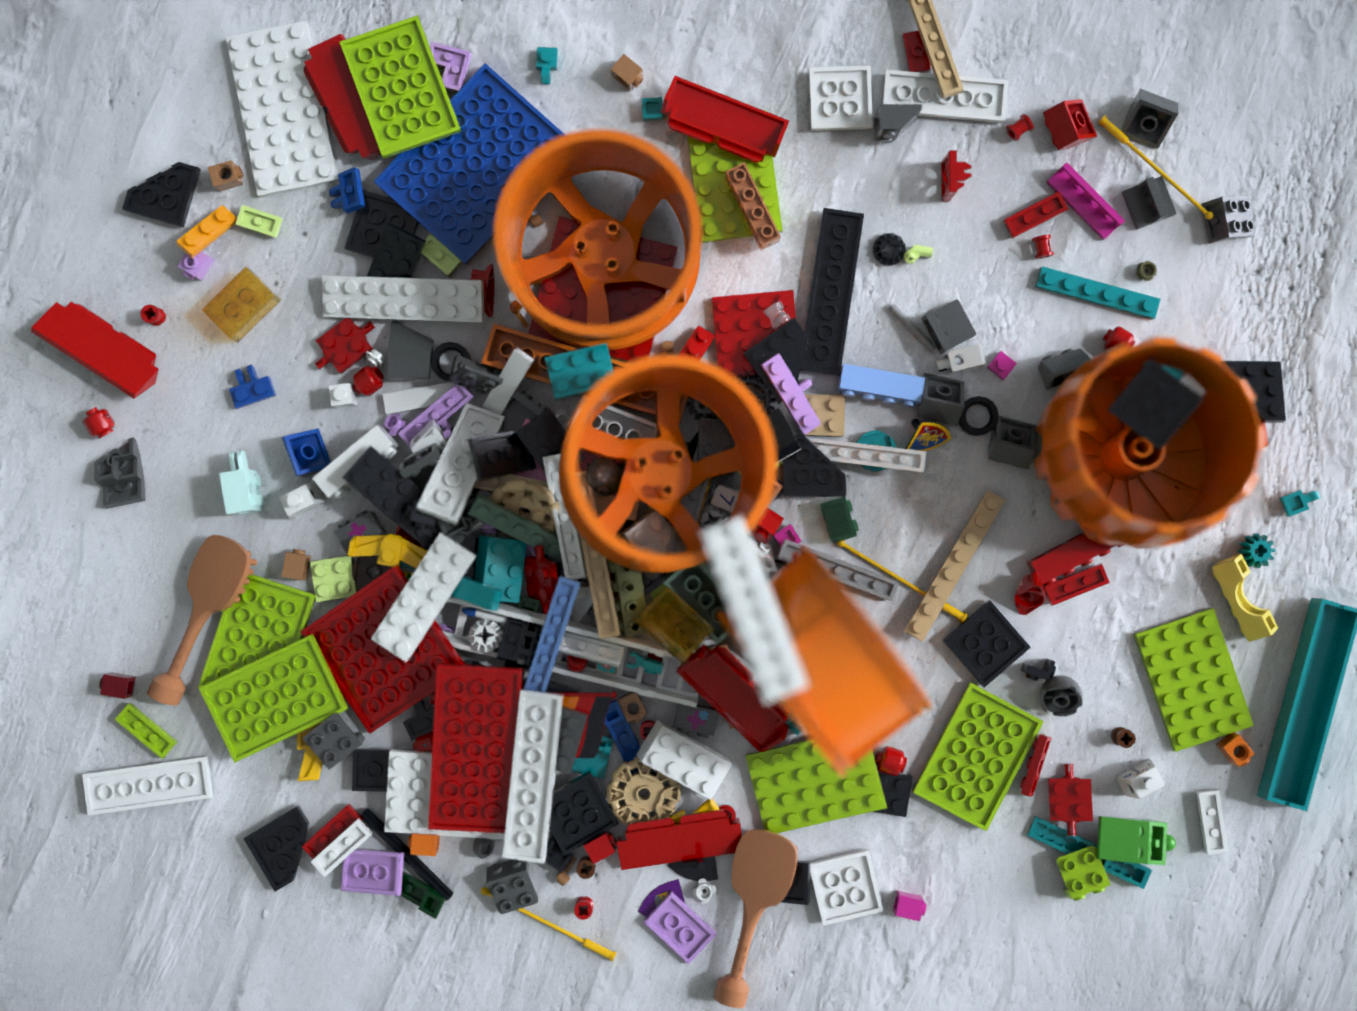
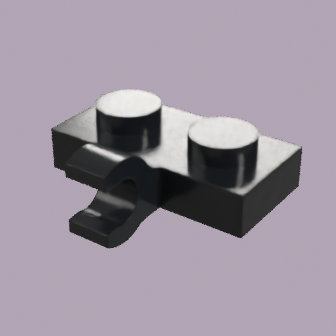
M423 700L413 705L417 715L403 722L412 741L419 736L433 731L435 706L426 710Z

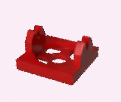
M949 150L941 161L942 202H950L957 193V190L964 186V183L961 182L966 181L972 176V174L964 172V170H970L972 168L971 165L966 162H957V150Z

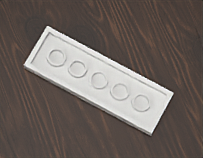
M886 70L882 104H922V110L918 116L1004 123L1008 80L959 76L964 89L963 92L943 99L934 74Z
M466 403L417 505V511L457 525L478 480L468 440L499 434L505 421V416Z
M440 533L371 639L405 662L409 661L471 566L476 555L445 534Z
M208 756L91 772L82 775L88 816L213 797Z

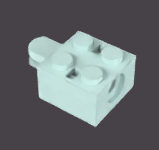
M244 450L237 453L230 452L231 471L219 473L226 514L243 515L263 511L262 506L265 505L263 495L260 494V475L257 474V471L248 469Z

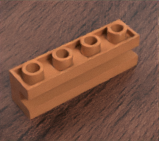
M745 162L727 170L725 179L760 250L762 251L778 243L781 236Z

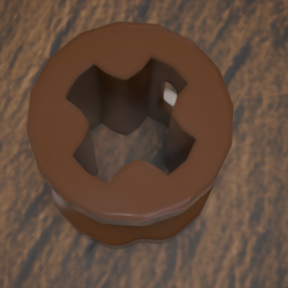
M1116 727L1111 733L1112 741L1123 748L1132 747L1136 741L1135 734L1124 727Z
M583 856L576 869L579 877L583 879L591 878L595 873L596 863L593 864L589 856ZM585 863L587 866H590L589 871L586 868L582 869Z

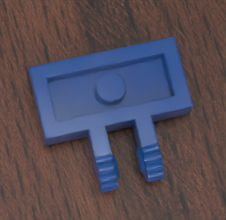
M353 167L339 173V185L329 189V196L338 197L330 202L331 207L336 209L343 207V211L348 214L364 208L365 203L360 170Z
M248 365L247 371L252 381L246 383L241 369L235 370L236 378L240 385L229 389L235 408L239 409L275 397L276 393L270 376L258 379L254 366Z

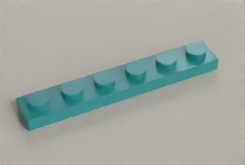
M1043 266L1039 270L1035 288L1152 320L1156 318L1161 300L1160 298Z

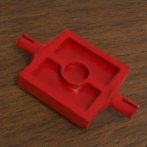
M351 318L342 320L316 340L324 356L315 362V365L321 369L330 362L340 374L345 372L365 357L366 351L370 352L373 349L366 336L375 328L373 323L369 321L360 328Z
M536 545L534 547L536 557L528 556L525 557L524 561L527 581L526 589L528 597L538 599L542 603V614H548L558 583L556 563L550 562L544 557L543 545Z
M1064 764V777L1059 779L1048 778L1050 821H1063L1067 823V836H1071V827L1072 836H1076V823L1093 821L1091 779L1074 777L1073 764Z

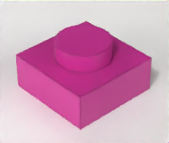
M1000 351L987 368L1001 380H1004L1017 363Z
M791 524L774 535L780 547L784 538L796 543L801 542Z

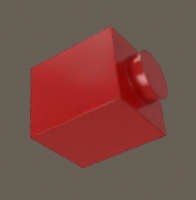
M767 507L749 534L767 545L784 518Z
M606 831L584 844V848L593 864L615 853V845L617 843L614 835Z

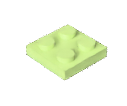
M353 556L310 562L316 602L347 598L358 592L357 583L352 577Z

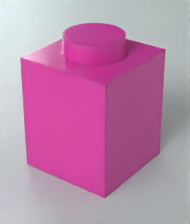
M897 890L893 912L895 916L920 921L921 915H925L926 903H924V899L920 895Z

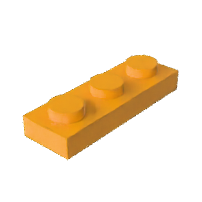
M221 205L176 241L177 246L191 258H194L234 226L237 217Z

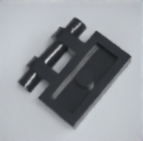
M507 617L497 659L518 663L519 656H524L523 665L531 667L537 644L541 637L542 626L534 625L533 631L526 630L528 622ZM524 638L530 639L528 649L522 648Z

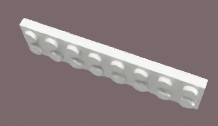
M322 275L323 317L484 322V280Z
M740 516L700 532L764 703L767 704L809 688L743 517Z
M523 689L520 691L502 858L542 864L546 861L563 695Z

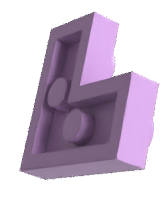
M431 42L430 49L436 65L445 68L442 77L445 89L458 92L464 85L472 56L471 52Z

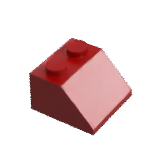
M1082 99L1062 101L1043 112L1045 125L1050 130L1052 142L1058 150L1069 149L1098 137Z

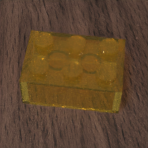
M245 267L202 311L231 340L239 342L282 299L253 270Z
M668 586L639 615L636 621L642 629L682 665L714 630L705 619Z

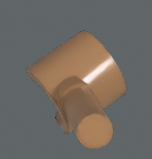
M539 213L530 215L529 220L533 227L537 228L544 224Z
M673 341L663 342L661 355L673 352Z
M572 857L563 873L559 872L557 874V881L561 886H564L570 880L567 873L577 860L575 857Z

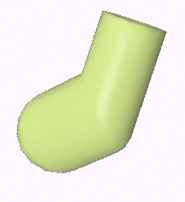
M913 245L905 252L904 261L912 264L920 256L931 258L933 248Z

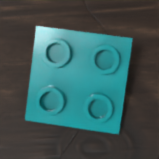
M602 736V741L595 758H576L572 772L584 774L590 770L594 777L604 779L613 738Z

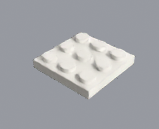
M871 66L809 68L811 131L872 129Z
M868 849L810 862V874L823 926L883 912Z

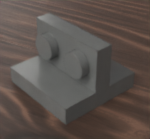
M1162 176L1155 179L1154 177L1148 178L1141 184L1122 192L1136 230L1177 214Z

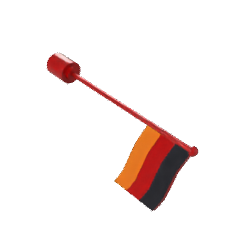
M435 691L429 695L432 705H435ZM612 691V693H553L563 695L562 706L589 714L576 758H595L602 741L608 708L611 700L617 697V693L615 691Z

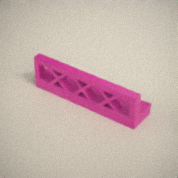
M1067 162L1046 182L1055 192L1059 191L1064 201L1102 240L1106 239L1125 221Z

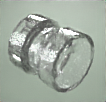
M781 301L763 311L765 316L770 319V325L773 330L791 320L790 316L784 312V306Z

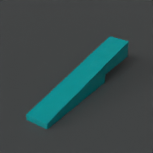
M402 561L400 562V568L416 570V568ZM464 575L451 596L489 611H497L503 590L475 581Z
M1035 816L1027 833L1028 836L1066 854L1088 846H1095L1097 849L1096 843L1079 835L1072 836V832L1071 836H1067V830ZM1101 859L1105 872L1142 889L1145 888L1152 869L1139 863Z

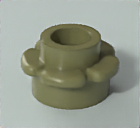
M1150 261L1141 262L1137 266V277L1144 279V281L1152 280L1153 276L1157 273L1155 264Z

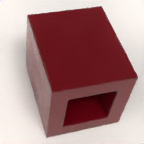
M113 672L103 674L99 682L100 695L122 699L132 697L136 676Z

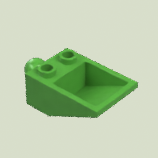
M1099 816L1097 859L1165 865L1166 851H1172L1176 847V840L1173 836L1167 834L1168 823L1150 819Z

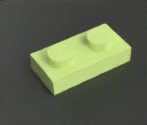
M242 205L236 225L277 239L283 219Z
M429 234L425 239L426 243L422 254L450 277L462 261Z

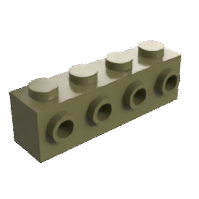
M610 560L607 561L608 570L612 573L613 578L610 583L612 592L615 593L616 600H614L616 613H618L620 632L625 638L650 633L641 571L623 567Z

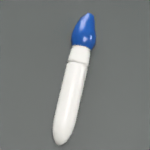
M473 607L462 609V612L467 616H476L506 624L508 617L477 610Z

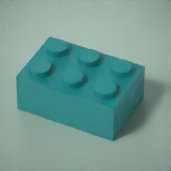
M607 343L545 357L556 401L589 394L602 379L614 371Z
M479 536L473 580L503 590L500 602L519 603L527 544L520 540Z

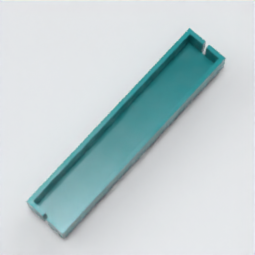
M1311 598L1256 796L1307 812L1357 632V608L1341 605L1340 603L1322 598Z

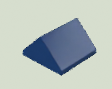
M319 428L282 437L296 477L304 478L318 473L331 463Z

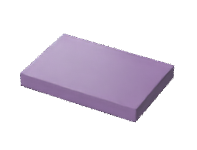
M355 849L343 860L341 891L393 896L401 895L404 852Z
M672 890L643 920V923L688 965L717 935Z

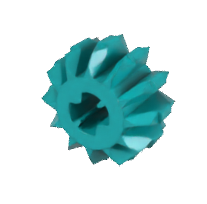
M1253 533L1252 537L1250 535L1245 536L1246 542L1241 541L1239 543L1243 549H1239L1237 552L1243 553V558L1248 567L1260 568L1261 565L1268 566V560L1275 559L1271 552H1275L1276 549L1270 547L1274 542L1272 540L1267 541L1268 536H1260L1259 533Z

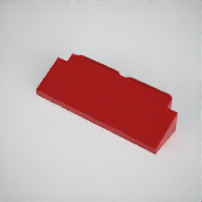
M339 34L308 49L312 58L304 62L306 66L303 71L319 104L322 107H327L329 111L327 119L343 151L353 154L360 152L362 158L374 160L381 155L340 45V41L346 39L343 34Z
M674 76L661 109V113L669 116L667 125H669L671 130L704 143H715L720 149L755 163L763 162L765 154L776 157L789 123L787 119L678 76Z
M56 302L31 327L32 333L133 399L156 383L159 371L154 366L156 354L125 333L117 332L111 324L80 304L70 302L66 307H63Z
M703 644L677 668L676 672L759 752H765L785 741L789 728L785 722L790 711L779 699L765 704L757 682L753 679V674L729 650L717 645L711 651Z
M715 810L683 815L680 818V822L674 823L671 818L630 823L625 831L626 840H621V836H617L616 843L621 870L733 854L736 852L742 833L739 818H735V823L730 824L729 816L726 815L724 810Z

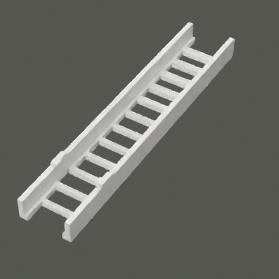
M450 596L448 602L460 604L461 607L455 633L446 630L443 632L454 648L497 658L499 646L494 651L482 653L471 646L468 636L463 635L467 621V615L462 612L463 608L473 607L528 622L526 630H528L530 622L541 624L540 634H542L547 615L501 603L497 611H489ZM568 621L566 632L569 631L599 639L597 627ZM499 623V627L502 631L503 636L506 624ZM484 627L483 634L477 636L484 639L486 627ZM622 633L619 636L603 638L601 640L605 642L609 641L625 647L621 666L617 669L616 675L595 671V668L586 666L583 671L573 672L568 668L567 661L562 660L563 653L558 652L552 672L635 692L651 698L655 697L695 708L697 706L699 694L682 690L683 678L679 676L676 688L662 685L668 657L681 659L684 662L694 651L634 636L625 638ZM524 638L522 648H524L526 638ZM628 646L643 650V657H647L648 652L663 657L664 667L662 673L658 675L656 686L641 682L644 668L639 666L637 678L622 675ZM519 656L518 663L524 664L525 657Z

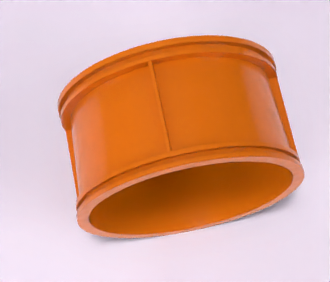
M589 129L571 132L537 148L524 159L509 178L501 194L495 215L494 242L497 259L507 284L519 299L526 312L540 327L557 339L580 348L607 343L609 350H618L638 345L662 332L678 317L688 303L697 282L702 238L699 206L683 172L671 158L653 144L637 136L615 130ZM591 171H616L639 178L644 182V185L629 208L625 220L620 222L590 206L572 182V178L578 174ZM550 192L580 227L556 250L525 260L522 258V242L527 222L539 201ZM662 199L667 200L674 210L683 232L685 259L684 266L681 269L651 262H641L636 259L643 224ZM573 265L587 296V325L571 322L548 312L537 300L530 286L560 274ZM643 281L671 290L663 300L644 314L610 325L605 284Z
M678 355L647 357L628 363L611 372L583 400L567 432L560 454L558 469L560 493L564 508L577 532L595 551L605 558L623 567L641 572L667 573L680 571L710 560L700 536V532L703 530L691 514L681 505V498L707 478L739 471L741 473L740 492L736 505L726 522L742 516L750 533L762 517L773 492L777 467L776 448L770 424L759 403L749 390L728 372L713 364L692 357ZM656 391V428L658 438L621 439L592 426L594 419L615 401L637 392ZM686 395L696 399L711 409L728 428L734 439L735 447L705 457L698 462H693L679 430L681 396ZM579 449L604 458L627 462L617 497L599 518L595 516L588 505L579 482L577 471V454ZM637 500H643L672 523L687 549L685 552L675 555L655 554L633 547L619 539L615 534L630 515Z
M801 545L799 547L800 553L794 552L792 554L793 559L768 580L809 685V688L780 698V700L842 777H845L847 775L846 768L849 767L852 770L854 764L917 715L920 717L923 714V708L929 711L932 709V706L913 676L860 607L807 547ZM726 605L724 613L720 609L715 613L745 653L730 611Z

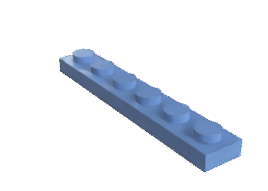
M564 576L559 577L524 690L546 692L581 582Z

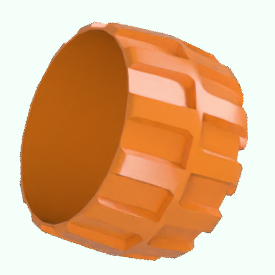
M1152 337L1133 347L1121 344L1083 363L1062 382L1054 397L1040 415L1035 431L1042 436V451L1033 462L1036 478L1046 480L1051 490V508L1062 521L1068 519L1075 520L1079 523L1089 540L1105 546L1125 545L1136 549H1150L1181 543L1199 535L1227 518V509L1249 496L1258 480L1255 471L1260 451L1265 448L1264 427L1260 426L1253 401L1255 396L1246 381L1239 380L1222 363V357L1205 347L1195 349L1179 344L1175 338ZM1150 358L1160 365L1182 370V376L1187 373L1206 390L1202 395L1205 399L1161 450L1107 410L1140 371L1142 364Z

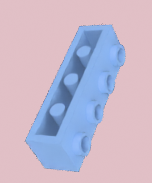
M843 364L837 392H842V395L847 397L859 395L865 400L882 399V402L887 404L899 402L903 403L905 407L913 408L922 401L925 378Z

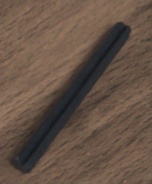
M366 808L360 814V817L395 852H404V861L431 888L446 899L445 901L452 897L453 891L416 855H410L411 850L393 832H384L385 824L369 808Z

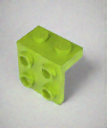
M1088 846L1056 859L1066 889L1063 890L1069 899L1074 901L1081 900L1086 897L1085 894L1103 892L1105 887L1111 885L1101 859H1097V849L1095 846Z

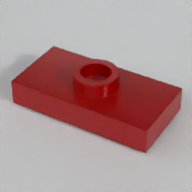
M919 31L903 33L902 38L909 72H930V62Z

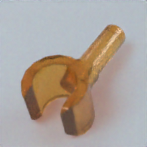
M514 300L510 305V310L526 329L529 325L519 312L523 306L517 300Z

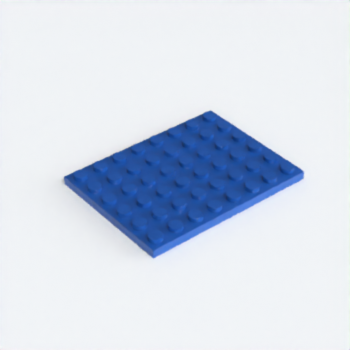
M486 63L450 100L461 132L400 153L374 180V183L465 265L494 236L497 206L501 194L516 168L537 148L559 136L565 135Z

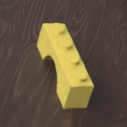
M1242 554L1217 562L1212 567L1213 576L1218 580L1222 588V594L1228 600L1231 612L1240 624L1241 633L1246 636L1248 642L1271 636L1278 629V626L1270 610L1254 606L1244 595L1243 582L1250 573V570Z

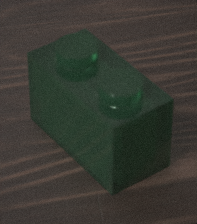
M841 497L819 504L831 543L857 536L856 532L859 529L856 520L851 518L850 512L853 509L850 500Z

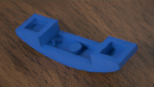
M616 699L610 703L605 717V725L608 727L623 758V762H630L634 760V757H637L636 754L641 747ZM638 768L630 770L632 775L635 772H639Z

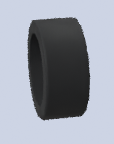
M446 342L436 347L432 353L431 366L437 376L444 381L452 382L449 380L450 374L445 373L440 367L439 361L442 354L446 351L454 350L471 360V356L460 344Z
M972 397L964 402V409L958 424L969 435L980 436L987 434L998 423V409L994 402L987 397ZM972 405H983L989 411V422L982 428H973L966 420V412Z

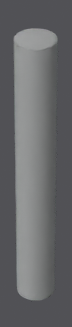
M895 303L889 308L930 353L937 348Z

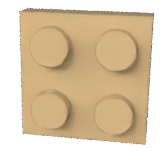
M804 394L821 422V425L805 436H844L845 396Z

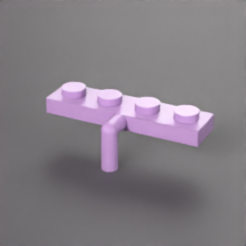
M779 353L760 364L802 435H806L821 425L820 420L803 394V391L812 385V381L810 379H800L797 384Z
M455 384L398 432L399 436L410 447V441L433 419L445 430L443 433L444 437L450 438L454 428L447 419L472 399L474 395L467 387Z

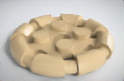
M524 479L507 481L505 485L500 484L491 493L489 499L553 533L556 531L553 510L557 508L559 513V502L556 499L554 503L553 493L545 486L537 482L534 484ZM525 490L532 491V495L525 493ZM520 508H528L530 512H524ZM500 531V532L503 533L505 536H507V537H509V538H511V539H515L514 537H512V536H510V535H508V534H506V533Z
M634 757V760L630 762L625 761L620 764L611 776L613 778L607 785V802L611 804L614 816L624 824L669 818L675 812L677 802H680V783L658 771L656 775L650 773L651 767L642 763L638 757ZM638 768L639 772H635L632 775L630 770ZM668 780L669 786L664 787L663 782ZM620 781L625 783L624 788L618 786ZM641 789H648L650 794L647 797L642 798L638 795ZM664 798L669 799L668 804H663ZM624 799L626 804L620 805L618 801ZM656 810L657 815L650 817L648 812ZM632 812H635L638 814V816L634 817L631 816Z

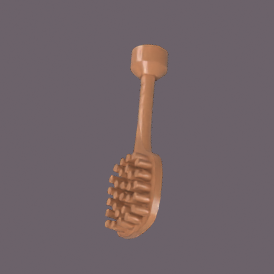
M211 535L203 542L196 554L187 581L188 592L193 601L187 629L168 672L154 676L147 691L149 697L160 703L172 706L180 704L186 690L180 675L202 627L212 613L231 608L233 603L240 602L238 595L245 593L243 585L249 584L247 576L254 573L253 569H250V565L255 566L257 560L250 558L251 552L247 551L235 540L221 535Z
M751 829L744 833L737 845L733 859L731 879L734 891L743 901L742 928L731 972L717 980L713 996L717 1002L731 1008H744L746 1006L750 988L742 976L757 923L766 908L777 906L783 901L790 890L796 872L797 846L782 835L771 831Z

